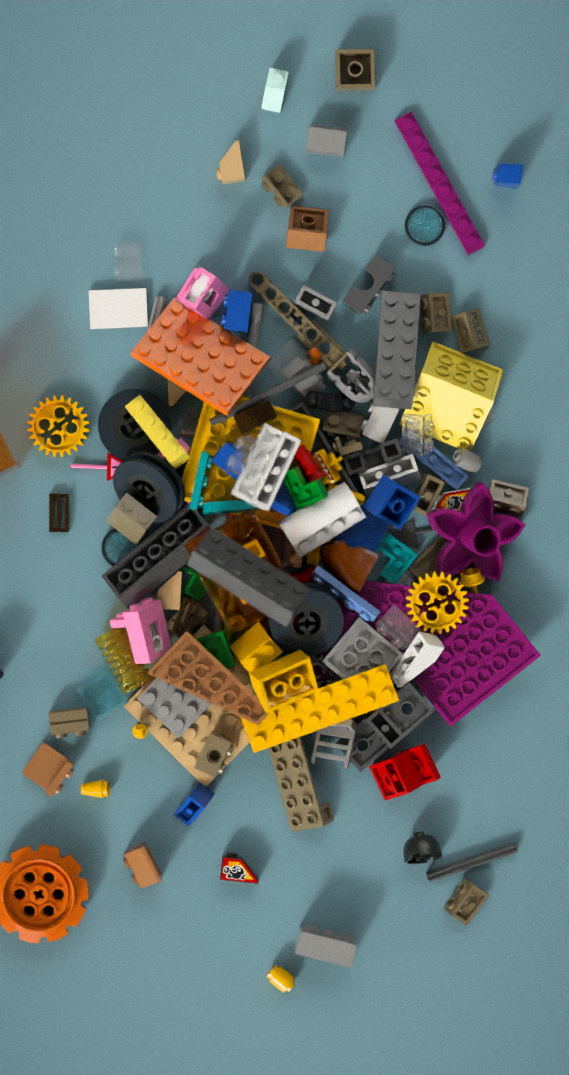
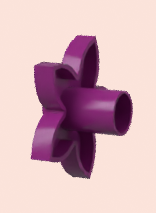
M476 483L465 494L461 505V512L444 507L426 513L432 529L438 535L447 539L437 554L435 563L438 575L442 571H444V576L460 573L471 564L472 568L480 569L482 576L500 581L503 572V558L499 548L501 545L515 540L526 525L513 516L502 513L493 514L494 500L484 483Z

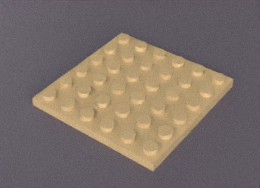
M204 624L193 637L197 639L213 632ZM232 652L236 666L228 670L257 697L249 672ZM153 676L124 707L141 724H144L147 730L206 787L215 777L195 769V765L207 738L214 731L233 740L232 746H234L230 757L226 756L224 760L227 766L250 743L241 717L211 704L178 738L137 699L154 681L156 677ZM216 750L211 751L212 758L219 760L220 753Z

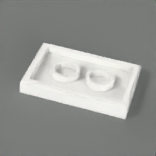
M146 288L89 291L90 329L148 327Z

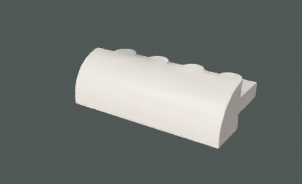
M264 423L231 494L256 508L269 510L301 440Z
M345 482L330 490L328 497L306 505L278 522L299 557L304 556L366 518L359 503Z

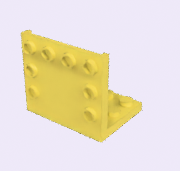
M432 341L422 372L414 388L412 409H405L399 424L407 428L410 427L414 431L460 449L463 447L471 451L495 400L503 369Z

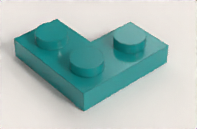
M388 532L384 535L377 548L390 558L389 562L380 572V575L390 583L396 584L418 556Z

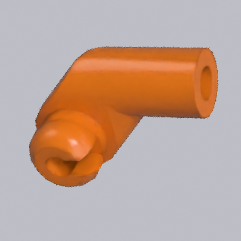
M314 347L308 351V354L311 356L308 361L313 367L318 365L322 356L318 348Z

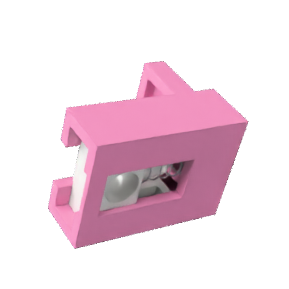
M201 267L199 269L194 268L175 300L205 319L211 320L224 300L225 294L230 289L215 275Z
M152 597L142 599L141 603L129 606L130 609L116 614L117 617L110 620L111 628H127L135 664L152 663L162 657L172 647L161 599L153 600Z

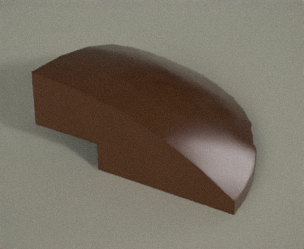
M338 540L333 544L329 542L324 543L319 551L331 573L338 581L357 595L365 586L379 558V555L358 545L356 548L349 547L346 541Z

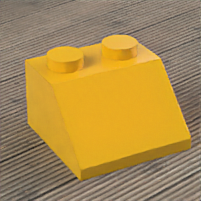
M257 622L230 645L231 650L248 672L269 664L284 651L260 622Z

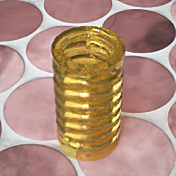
M126 627L114 628L94 639L97 646L99 645V650H105L102 656L108 657L105 662L111 664L109 665L110 670H115L112 675L117 677L116 683H121L119 688L123 695L154 679L152 675L147 674L149 669L143 668L145 664H135Z

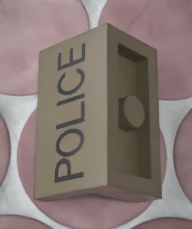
M480 309L466 311L451 317L462 353L490 345Z

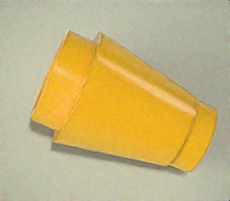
M104 779L82 783L81 794L105 798V796L110 795V783Z

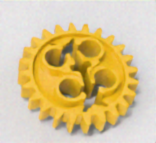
M54 395L53 401L46 397V404L39 401L41 407H33L36 414H29L33 418V421H27V423L32 425V428L27 429V431L33 432V435L29 438L36 439L33 444L34 446L41 445L39 447L40 452L46 449L45 455H49L51 451L53 452V457H56L58 452L61 457H64V452L71 455V449H74L76 452L78 451V444L84 446L81 439H88L84 435V432H90L89 429L85 428V425L90 424V422L84 421L88 414H81L84 408L80 407L77 409L78 402L76 401L71 404L72 398L70 397L67 401L64 400L63 395L60 397V400H57V397ZM64 408L66 415H69L71 408H73V415L80 417V419L72 420V423L77 425V431L70 434L67 431L69 422H66L61 426L62 431L55 430L51 434L52 436L60 435L62 442L59 445H54L52 439L48 438L46 445H44V438L37 435L46 432L40 427L41 421L44 419L49 420L50 427L48 431H51L56 427L55 422L62 423L66 419L65 417L57 418L55 415L56 410Z
M434 571L432 577L426 573V579L419 576L420 583L413 582L415 589L409 588L408 590L412 593V596L406 597V599L411 600L410 603L406 604V607L412 608L408 615L414 614L411 621L418 620L417 627L423 624L424 631L428 627L431 628V634L434 633L435 629H438L439 634H441L443 628L449 632V626L456 629L455 622L462 623L460 616L466 617V613L463 610L469 608V606L464 605L465 602L469 601V598L463 597L467 590H460L464 584L457 585L458 578L452 581L451 574L444 577V571L441 572L440 576H437L436 571ZM439 586H447L449 595L456 589L455 596L461 601L452 600V604L455 606L453 613L445 611L444 607L449 602L447 600L441 602L440 607L432 605L428 608L437 613L436 619L431 620L427 618L426 610L419 616L420 609L414 604H423L419 596L422 592L430 594L431 598L426 602L428 605L434 603V598L442 600L447 597L446 595L439 594Z

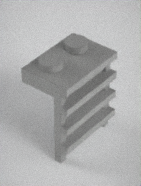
M352 718L317 730L310 763L315 764L316 757L345 762L344 769H348L351 762V753L353 752V743L356 739V729H358V725ZM321 735L348 739L349 744L347 746L320 741ZM318 747L345 750L347 754L346 757L320 753L318 752Z

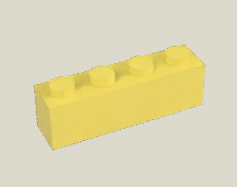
M138 395L125 406L175 470L190 459L184 448L141 395Z

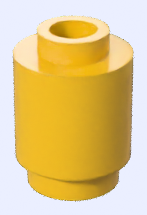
M274 965L266 976L269 982L281 992H289L295 985L293 981L295 977L281 966Z

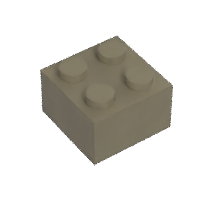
M342 49L335 51L336 92H368L375 90L374 49Z

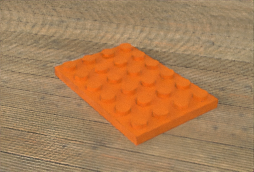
M175 297L131 351L132 357L226 416L270 360V356L228 330H225L212 320H207L177 302Z

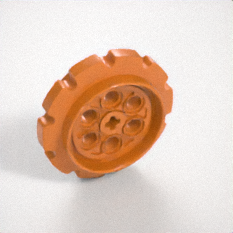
M40 844L38 850H33L31 845L24 846L12 852L11 862L3 860L0 864V924L8 933L18 931L20 940L31 943H39L42 937H46L48 942L58 940L68 934L67 926L76 927L86 911L82 901H86L89 898V886L87 878L79 876L82 867L72 855L61 856V849L56 846ZM32 872L35 875V880L28 881L25 878V874ZM47 872L52 873L54 880L51 882L47 881L44 878V874ZM17 889L24 890L25 897H17L15 891ZM41 889L43 891L42 894L44 896L41 895L40 897H37V892L35 891H39ZM61 889L64 892V897H55L54 890ZM25 907H34L35 913L32 915L27 914ZM44 907H53L54 913L51 915L46 914Z

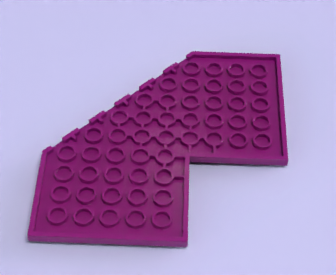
M367 581L359 596L379 610L380 613L372 623L370 621L365 622L401 653L404 654L419 632L431 634V628L428 627L424 631L423 624L417 627L418 620L411 621L414 614L408 615L412 608L406 607V604L411 602L406 597L412 596V593L408 590L409 588L415 589L414 586ZM438 589L439 594L447 596L445 599L438 600L434 598V603L427 605L426 602L431 598L430 594L422 592L419 596L423 604L414 605L420 609L419 616L426 610L427 618L434 620L437 618V613L434 610H429L430 606L437 605L440 607L441 602L448 600V604L444 607L445 611L453 613L455 606L452 604V600H461L455 596L456 591L449 595V590ZM467 592L463 595L464 598H469V601L464 603V605L469 606L468 609L463 610L466 613V617L460 616L462 623L456 621V629L449 626V632L443 628L442 633L439 634L438 629H435L433 634L438 636L445 648L432 665L412 679L450 727L541 656L491 594ZM339 598L337 599L344 618L343 630L334 645L322 652L323 659L358 617H360L357 611L347 608ZM313 612L315 621L317 622L319 615ZM296 615L293 624L299 627ZM319 665L312 667L314 675L321 676L316 679V683L321 680L323 681L320 687L328 685L325 682L326 680H334V678L329 676V668L326 673H321Z

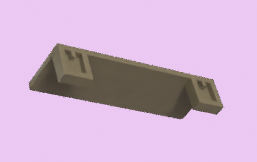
M301 736L268 748L291 831L322 827L334 821L330 802L319 804Z

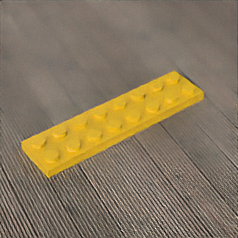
M383 664L320 687L315 693L270 712L259 725L243 718L241 720L253 752L256 753L399 701L387 665Z

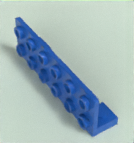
M282 481L270 508L289 516L299 509H297L284 481ZM362 510L366 518L333 537V539L338 541H346L349 547L356 548L359 545L378 554L376 550L389 527V523Z

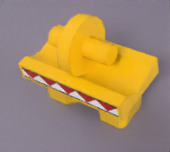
M324 448L314 453L315 462L322 467L327 475L322 479L324 485L332 484L341 479L338 473L342 469L339 461L343 460L341 456L336 459L333 452L327 454Z

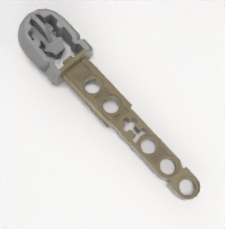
M253 272L249 276L251 287L258 294H262L263 299L298 333L297 337L310 350L316 347L321 352L320 345L327 342L330 345V351L326 354L321 352L322 356L320 358L329 368L326 376L331 381H335V385L355 402L364 403L373 399L375 370L363 358H358V353L354 349L346 352L314 319L311 321L276 285L270 284L272 281L264 273ZM255 275H261L263 278V283L259 286L253 283ZM269 288L276 290L277 294L274 299H269L266 296ZM282 302H288L290 305V310L287 313H283L280 310ZM294 309L296 312L293 314L296 317L302 316V325H295V319L292 316L289 319L287 318ZM309 329H314L317 332V337L314 340L307 338L306 334ZM348 357L351 358L353 364H357L362 369V372L351 369L346 374L348 383L353 382L356 385L355 390L358 394L353 391L354 386H348L342 380V377L334 372L337 368L342 370L347 365L345 360ZM360 373H361L363 376H368L371 381H369L367 378H364V379H363V378L360 376Z

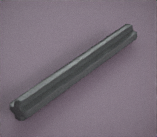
M513 842L427 871L426 876L428 881L432 882L517 853L518 849Z

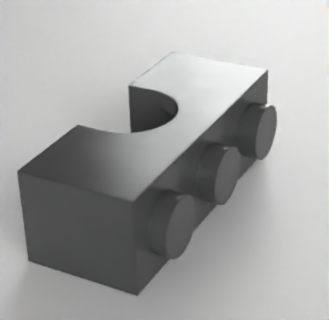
M376 255L365 270L372 277L373 286L369 290H360L353 286L342 300V303L359 316L362 313L366 314L372 307V304H370L374 297L378 299L382 294V290L384 291L381 288L384 283L387 282L389 284L396 275L393 273L395 268L379 255Z
M396 438L379 444L375 448L343 457V463L348 476L352 477L362 471L404 456Z

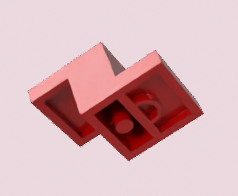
M425 743L401 750L393 756L369 766L385 801L409 794L422 785L441 778Z

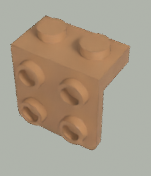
M42 743L24 768L23 775L45 789V793L52 797L54 793L58 795L64 785L61 782L64 778H70L74 772L72 767L75 763L48 744Z

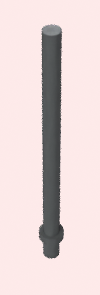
M322 362L235 406L227 416L219 412V415L209 419L212 426L222 421L225 423L228 418L327 369L326 365Z

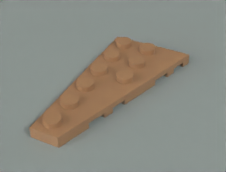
M188 631L147 672L149 675L256 725H259L268 716L260 700Z

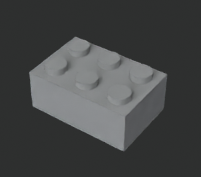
M305 924V926L300 925L295 944V954L352 968L357 943L356 939H353V935L342 933L341 936L334 934L335 931L324 928L321 931L317 930L314 925Z

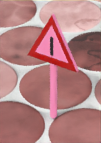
M107 453V465L71 464V468L107 469V481L113 479L114 471L123 461Z

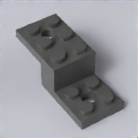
M410 682L397 691L399 701L372 710L357 723L358 729H356V739L353 743V752L350 759L360 772L388 748H393L434 712ZM406 703L412 705V712L410 714L402 713L401 708ZM340 738L335 744L348 746L349 740ZM366 740L368 743L367 749L359 750L357 748L358 741Z

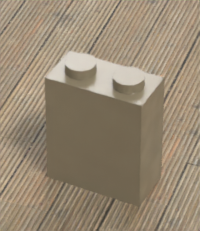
M126 493L115 506L106 522L137 545L157 516Z

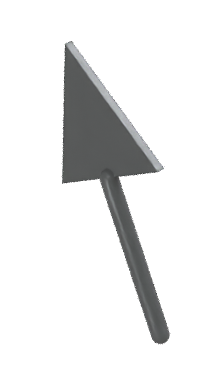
M410 520L392 536L401 543L419 547L416 535L434 530L431 527L415 531L413 520Z

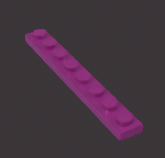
M412 112L396 119L394 122L466 254L469 256L485 247Z

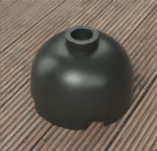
M423 831L414 833V837L409 838L403 848L404 862H408V864L427 863V860L432 857L433 861L442 857V850L437 839L432 835H425Z

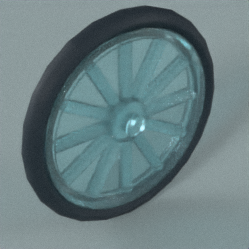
M423 205L415 207L405 219V232L408 238L421 246H429L436 243L442 237L445 230V221L442 214L432 206Z
M114 529L106 534L102 541V555L108 564L114 566L136 548L141 541L135 545Z

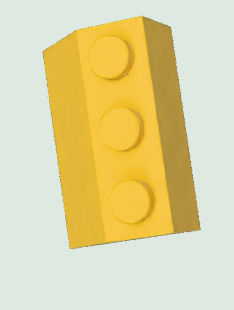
M301 650L249 672L253 689L267 714L315 693L318 689L310 657Z

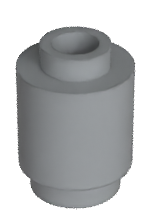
M463 447L457 449L452 457L454 465L468 472L476 473L482 465V459L477 454Z

